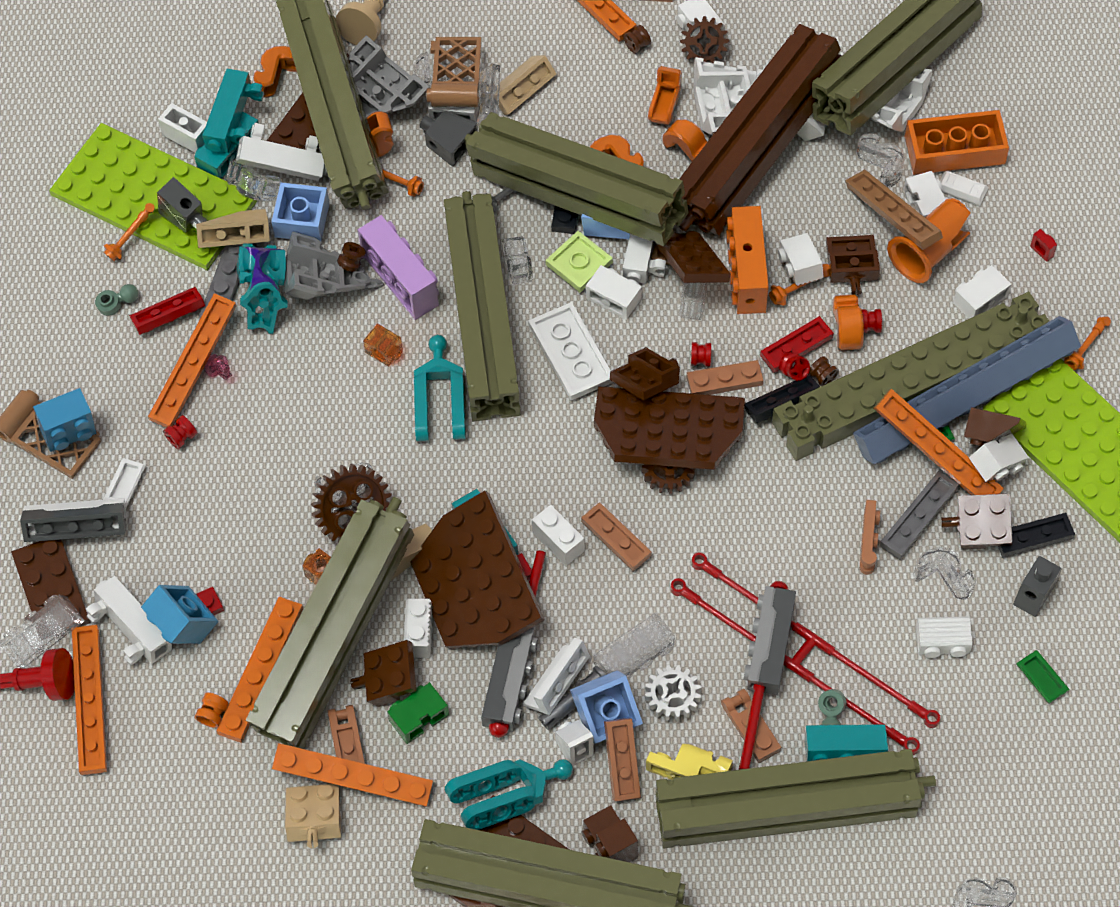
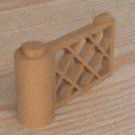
M436 37L435 41H431L430 53L434 54V67L431 88H427V102H431L432 107H478L481 37ZM440 45H451L452 48L445 51ZM467 45H476L471 51L464 48ZM458 51L463 54V56H461L458 59L452 56L454 53ZM445 59L451 62L446 67L440 64ZM468 59L474 62L469 67L463 64ZM456 67L462 70L457 75L451 72ZM444 75L450 78L448 81H438ZM469 75L474 81H463L462 79Z
M29 389L27 391L20 390L0 416V439L15 444L73 479L100 444V433L96 431V434L89 438L92 442L88 448L77 450L76 442H74L73 451L62 453L57 451V454L46 456L42 453L41 446L47 444L45 440H39L38 431L40 429L36 423V415L33 406L40 404L38 401L39 396ZM35 432L37 441L25 443L20 439L25 433ZM76 456V463L71 470L62 465L61 458Z

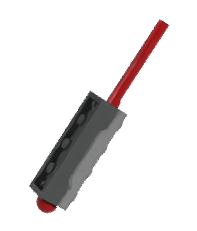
M541 550L536 551L529 584L535 598L546 552ZM534 628L527 630L503 645H498L481 716L482 726L488 727L490 734L496 738L504 737L508 731L513 732L515 723H520L522 709L519 708L520 700H525L528 687L524 682L526 676L531 675L533 661L529 660L531 652L536 653L538 638L534 636Z
M775 581L770 586H766L764 595L759 594L757 609L761 610L760 618L755 617L752 633H757L755 641H750L748 656L752 657L751 665L746 664L743 680L748 681L747 690L754 691L739 770L750 769L764 693L778 695L796 598V591L789 590L786 583L782 581Z

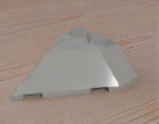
M365 36L350 52V67L366 119L376 111L388 114L414 106L427 93V88H430L429 85L415 74L409 75L388 58L383 49L368 36Z
M292 231L286 255L285 294L296 299L310 300L328 294L383 287L384 282L377 278L375 280L370 279L361 267L358 271L354 272L340 267L337 263L340 254L335 250L329 252L321 247L322 242L318 239Z

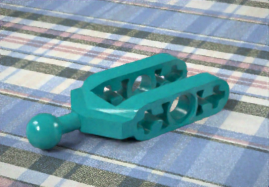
M433 335L428 343L429 349L433 352V359L414 370L416 442L429 441L427 380L451 379L453 440L466 439L463 368L443 359V352L447 348V340L442 335Z
M521 759L514 762L512 760H504L455 777L446 784L444 790L450 801L458 804L510 786L522 779L525 787H520L472 804L462 811L461 820L465 827L479 830L532 810L535 805L543 802L546 781L553 778L560 780L568 779L573 773V766L568 760L560 759L555 762L553 768L542 771V769Z

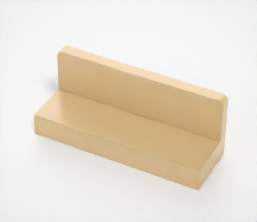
M545 55L531 56L485 95L486 100H495L503 114L509 115L557 73Z

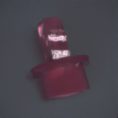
M213 354L209 357L204 367L208 376L220 375L224 380L232 376L226 356Z

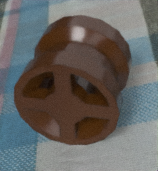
M642 25L636 26L634 31H628L623 35L626 46L635 54L640 51L641 47H647L651 44L650 35Z
M346 242L342 247L343 253L339 255L337 263L347 271H358L361 265L360 260L366 254L365 249L357 243Z
M825 356L817 359L811 365L809 375L815 377L820 386L832 382L839 373V369L836 366H831Z

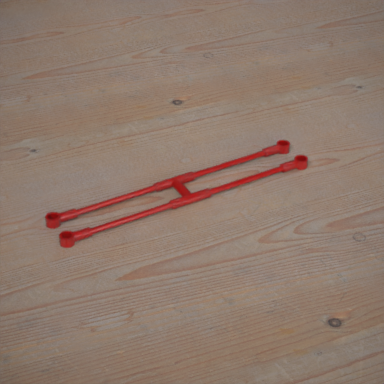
M698 552L693 555L692 567L694 569L704 570L714 578H719L754 603H758L757 596L724 575L722 570L707 561L705 554ZM701 559V560H703L704 562L701 563V564H698V563L695 562V560ZM676 578L671 582V593L673 595L683 596L693 604H698L749 640H756L755 635L703 601L701 596L686 587L683 579ZM681 585L683 588L677 590L674 588V586ZM791 621L792 631L803 637L806 641L793 658L785 654V667L807 682L814 683L824 691L832 689L816 678L814 673L801 665L809 652L816 646L908 706L910 711L924 720V724L927 727L935 728L938 726L940 714L937 711L927 710L914 700L910 701L835 650L833 645L799 624V622ZM846 698V706L874 725H885ZM933 716L936 718V721L931 722L927 717ZM885 725L887 736L901 745L903 750L909 749L907 744L912 743L916 746L915 749H912L913 755L918 753L920 743L916 738H908L893 727L890 728Z

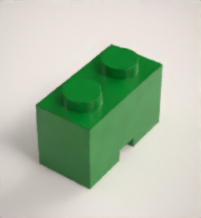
M429 682L425 686L420 685L416 687V692H412L403 701L398 700L393 703L387 714L389 722L404 742L408 744L424 733L422 729L424 726L430 723L433 727L449 716V709L446 702Z

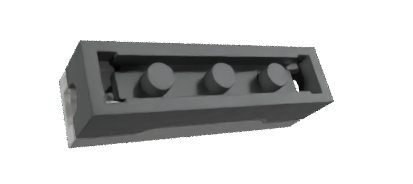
M124 498L24 506L20 519L24 542L124 535L128 522Z

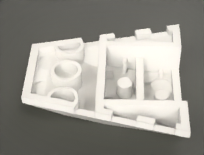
M695 57L693 93L701 129L713 135L763 70L757 69L756 72L747 70L746 66L737 65V68L724 66V62L719 61L708 63L703 62V58Z
M924 69L923 72L917 75L873 115L870 120L893 130L903 132L906 128L907 120H912L923 104L932 76V69Z

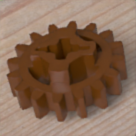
M703 16L702 22L694 18L695 24L693 26L687 23L686 25L689 30L688 32H681L686 37L680 40V43L686 45L682 52H689L687 59L691 60L693 57L703 58V62L710 61L711 63H714L717 57L722 60L721 52H728L724 45L730 43L729 39L724 38L728 31H721L724 24L719 23L715 25V18L708 22L706 16ZM700 27V32L695 37H691L693 32ZM709 28H714L718 32L719 37L712 36ZM706 34V37L710 39L711 42L707 43L704 49V46L701 43H699V41L703 40ZM691 46H697L700 49V56L693 52ZM719 46L717 51L714 54L710 55V51L713 49V47Z
M642 465L644 481H651V489L658 486L659 493L661 494L664 489H668L669 494H672L675 488L682 492V485L689 487L690 479L695 477V471L693 470L696 468Z

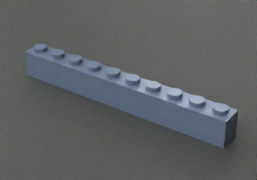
M1058 316L907 403L936 429L945 427L956 417L968 414L971 407L974 408L979 404L989 402L993 396L1010 390L1014 384L1031 378L1037 371L1049 368L1053 365V362L1062 357L1070 356L1074 350L1081 347L1073 322ZM883 417L853 432L863 458L872 464L885 461L888 456L897 451L905 450L912 443Z

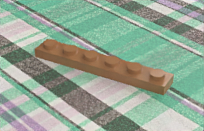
M865 169L845 180L849 190L922 250L943 238L940 229Z

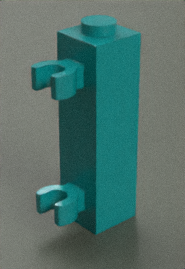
M226 69L202 135L206 149L213 152L221 151L228 153L232 142L239 145V140L246 135L247 129L237 127L247 99L250 97L255 101H262L264 92L261 91L262 84H251L249 72Z

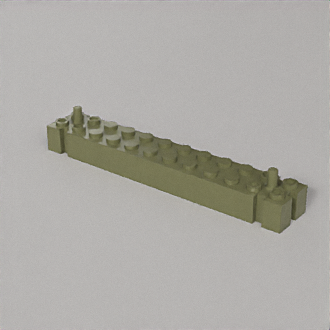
M1028 291L1013 298L1009 307L1002 303L799 397V403L796 405L789 401L774 408L772 424L781 438L787 436L786 446L795 461H798L813 454L814 446L819 445L821 449H824L854 435L853 432L882 417L873 408L890 389L894 390L908 402L1050 321L1045 314H1037L1039 305Z

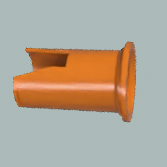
M954 198L946 199L925 217L941 230L943 238L922 250L908 237L895 236L888 242L887 246L888 255L893 265L903 276L913 282L924 283L929 280L932 268L970 234V232L960 230L970 215V211L959 200Z

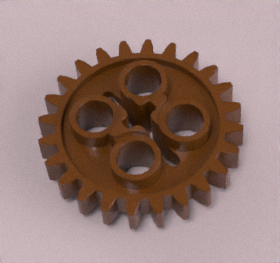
M350 463L349 470L344 465H340L339 473L331 469L332 477L329 478L323 475L322 477L326 483L324 485L316 484L321 490L320 493H312L318 499L317 502L311 503V506L317 509V511L312 513V516L320 518L315 525L323 527L321 533L324 535L329 534V539L332 541L338 538L339 543L353 514L357 512V506L361 499L366 501L372 497V500L384 506L383 511H386L390 503L386 499L391 497L392 493L384 491L389 485L381 482L383 478L381 475L377 474L374 476L375 470L369 468L366 471V467L362 464L358 467V470L353 463ZM365 484V491L357 495V487ZM341 491V498L333 502L334 493ZM335 507L338 508V509L334 510L333 512H331V509H332V508H335ZM342 515H347L346 523L339 525V518Z

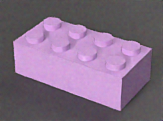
M380 215L357 229L360 246L366 252L365 260L414 320L439 306V291L436 287L438 280L431 270L427 271L421 257L417 253L413 254L409 243L404 237L400 238L398 236L397 230L391 221L387 222Z

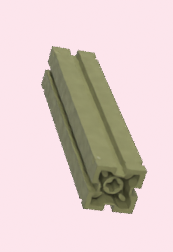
M276 0L328 177L331 180L332 190L340 198L345 209L361 205L362 210H367L371 207L368 197L376 200L389 193L332 6L328 0Z
M905 0L826 69L820 78L817 77L812 82V97L818 99L813 103V119L826 125L833 122L837 130L849 136L853 135L858 127L860 128L973 26L974 22H977L982 17V3L980 0Z
M490 112L481 121L479 132L475 131L472 135L467 134L465 136V144L468 155L471 157L470 162L475 176L485 177L488 181L579 215L584 214L595 221L649 241L653 240L659 245L665 246L674 233V226H679L689 213L687 201L682 199L685 195L682 180L672 179L666 174L504 116L500 117L499 114Z
M465 191L462 193V197L455 196L450 199H444V208L472 422L491 420V416L501 415V418L521 416L519 389L491 194L471 196L470 191Z
M393 497L386 511H383L384 506L377 501L370 500V502L361 499L357 506V512L353 514L261 689L254 703L253 710L249 712L246 718L247 723L257 733L281 742L284 745L301 749L305 748L307 739L312 735L407 550V545L411 543L414 537L413 530L409 528L411 524L406 519L407 516L397 511L402 502L400 499Z
M905 749L900 752L888 751L676 777L672 780L660 779L656 780L655 800L660 823L663 849L673 848L676 845L681 847L899 820L902 817L905 819L915 818L918 808L922 807L921 800L925 798L924 787L936 786V779L934 775L917 777L916 774L920 773L919 761L917 757L913 758L912 749Z
M428 819L424 820L419 838V847L416 850L411 869L416 888H428L434 892L503 907H694L683 904L686 884L681 883V873L665 872L658 868L452 824H439Z

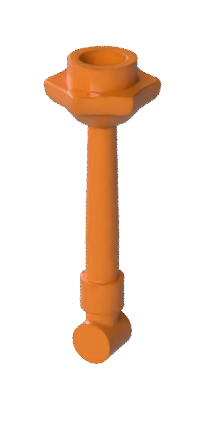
M382 169L386 179L407 186L408 195L415 197L416 194H421L424 188V182H422L421 177L414 176L412 179L406 180Z
M147 203L145 209L137 215L136 220L116 244L104 245L106 250L103 253L114 262L117 258L121 260L122 251L120 248L137 228L147 220L148 215L154 212V205Z
M823 264V277H829V264ZM794 283L785 289L772 285L769 297L774 304L784 306L786 305L788 293L809 283L800 284L799 286Z
M1098 317L1097 323L1077 352L1074 351L1070 356L1064 357V363L1073 370L1084 369V358L1082 355L1096 337L1102 333L1104 327L1110 325V318Z

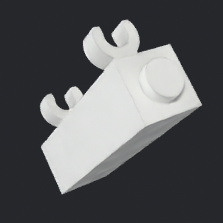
M254 123L251 129V137L243 136L239 140L236 163L315 181L322 178V175H326L327 170L322 154L316 152L318 140L315 136L310 135L306 139L305 150L261 140L264 125Z
M630 234L623 264V277L633 279L638 284H646L648 273L664 277L666 260H651L655 245L653 240L649 241Z
M115 576L97 585L94 589L95 603L86 608V611L89 613L87 618L92 623H96L106 614L133 643L123 650L126 654L124 659L130 665L136 663L141 656H144L153 664L172 650V644L167 642L162 637V632L147 619V614L141 608L142 605Z

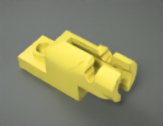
M682 744L675 761L671 760V757L665 753L657 752L656 754L650 751L646 759V770L672 780L676 777L731 771L733 760L719 756V759L713 761L712 751H706L691 744Z

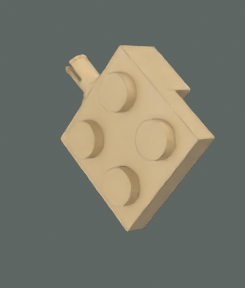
M325 784L286 788L285 830L288 842L307 841V847L312 848L313 840L314 848L318 847L319 839L341 838L339 785Z

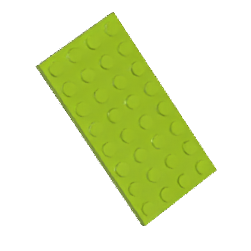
M103 123L99 124L49 190L51 196L124 231H127L136 220L137 215L145 209V205L152 203L155 207L154 212L148 215L147 220L132 235L207 271L225 246L198 248L196 228L192 227L188 232H184L159 214L157 192L174 177L202 203V216L208 221L236 212L251 210L258 201L257 195Z
M1060 358L1053 362V365L1049 368L1037 371L1031 378L1014 384L1010 390L999 394L985 405L983 410L1023 419L1026 422V426L1013 434V436L1026 454L1120 543V413Z

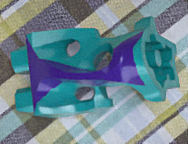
M244 243L242 246H239L237 259L239 282L241 284L251 282L246 293L240 298V305L247 310V329L254 330L261 327L266 329L268 334H273L278 310L288 307V301L285 297L281 296L278 286L284 285L285 250L277 249L275 245L256 248L253 244ZM258 306L263 308V311L259 314L256 313Z

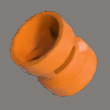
M207 692L202 699L203 705L197 710L194 718L201 724L217 728L221 721L220 715L222 712H225L229 703L223 697Z

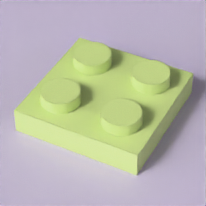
M577 231L545 260L547 267L581 293L600 265L608 268L613 263V258L581 232Z

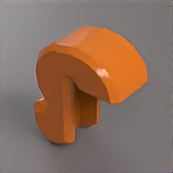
M274 46L266 50L261 56L263 72L256 71L254 73V83L262 84L261 91L264 92L263 97L274 95L281 70L297 72L290 47Z
M664 66L658 68L657 86L648 112V120L650 122L664 125L671 124L674 108L677 105L681 89V70Z
M376 111L367 117V121L379 158L387 154L392 149L394 143L392 140L393 129L388 114Z
M689 120L675 121L662 136L663 144L666 148L678 144L691 161L696 158L707 143L702 130Z
M619 135L601 137L590 146V148L644 167V160L641 154L637 152L635 155H630L628 141Z
M855 294L837 295L833 298V314L838 326L837 348L840 350H858L863 347L862 309L858 305L859 299Z

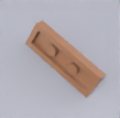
M758 360L687 372L686 374L691 394L712 395L763 385V377Z
M600 502L581 517V522L632 571H635L652 556V551Z
M632 718L604 721L613 801L641 798Z

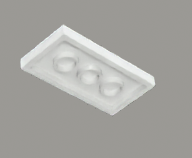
M572 302L528 320L532 333L570 401L597 390L599 386L604 387L613 383L610 380V368Z

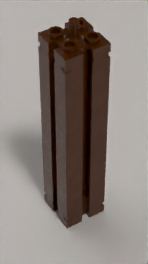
M798 24L794 34L788 37L679 178L684 184L685 195L682 199L687 201L689 212L679 225L682 231L686 232L692 224L698 226L700 230L707 234L711 232L717 236L724 230V226L727 224V217H731L732 207H741L813 113V103L818 99L812 97V82L817 77L820 78L821 74L842 56L838 54L841 49L836 38L822 32L818 35L814 29Z

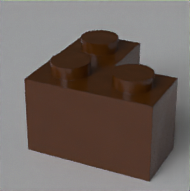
M611 805L583 820L584 830L581 831L582 836L588 845L593 844L597 851L595 855L625 862H632L638 858V840L625 818L620 820Z

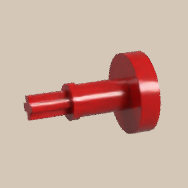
M65 648L49 649L42 657L41 666L15 668L12 673L0 674V689L14 688L16 691H23L29 688L43 687L50 700H68L72 697L75 690L73 659Z

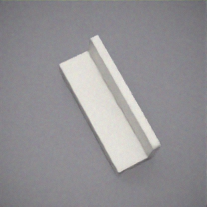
M574 638L569 646H562L524 701L526 707L547 715L551 714L590 657L583 640Z

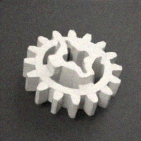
M667 665L665 672L660 668L657 669V677L654 675L649 676L650 683L645 685V691L648 692L645 694V701H651L648 707L649 710L657 709L656 717L665 714L666 721H669L671 716H674L676 721H679L682 714L686 718L689 717V709L692 711L697 710L696 703L701 701V695L698 694L701 692V685H695L697 683V676L690 678L689 669L683 673L681 672L680 665H677L675 670H672L670 665ZM686 685L690 690V696H688V692L685 691ZM656 690H658V694L661 695V700H660V701L658 700V698H657V696H656V693H655Z

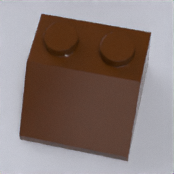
M971 407L964 437L970 440L969 444L981 447L993 440H996L999 444L998 440L1001 437L1015 434L1026 426V422L1018 417Z

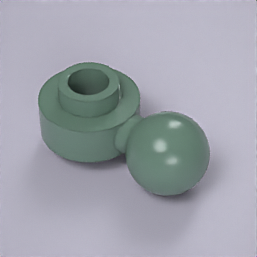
M132 284L122 286L117 294L112 290H105L98 294L95 305L101 314L110 316L119 311L121 302L132 303L136 301L139 292Z
M837 689L827 690L820 695L818 700L821 712L826 715L821 725H841L837 715L844 711L846 698ZM832 697L837 700L836 707L830 703Z

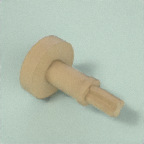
M364 0L363 3L349 2L345 4L336 15V22L341 36L354 45H357L365 36L375 41L381 32V21L377 13L384 7V0Z

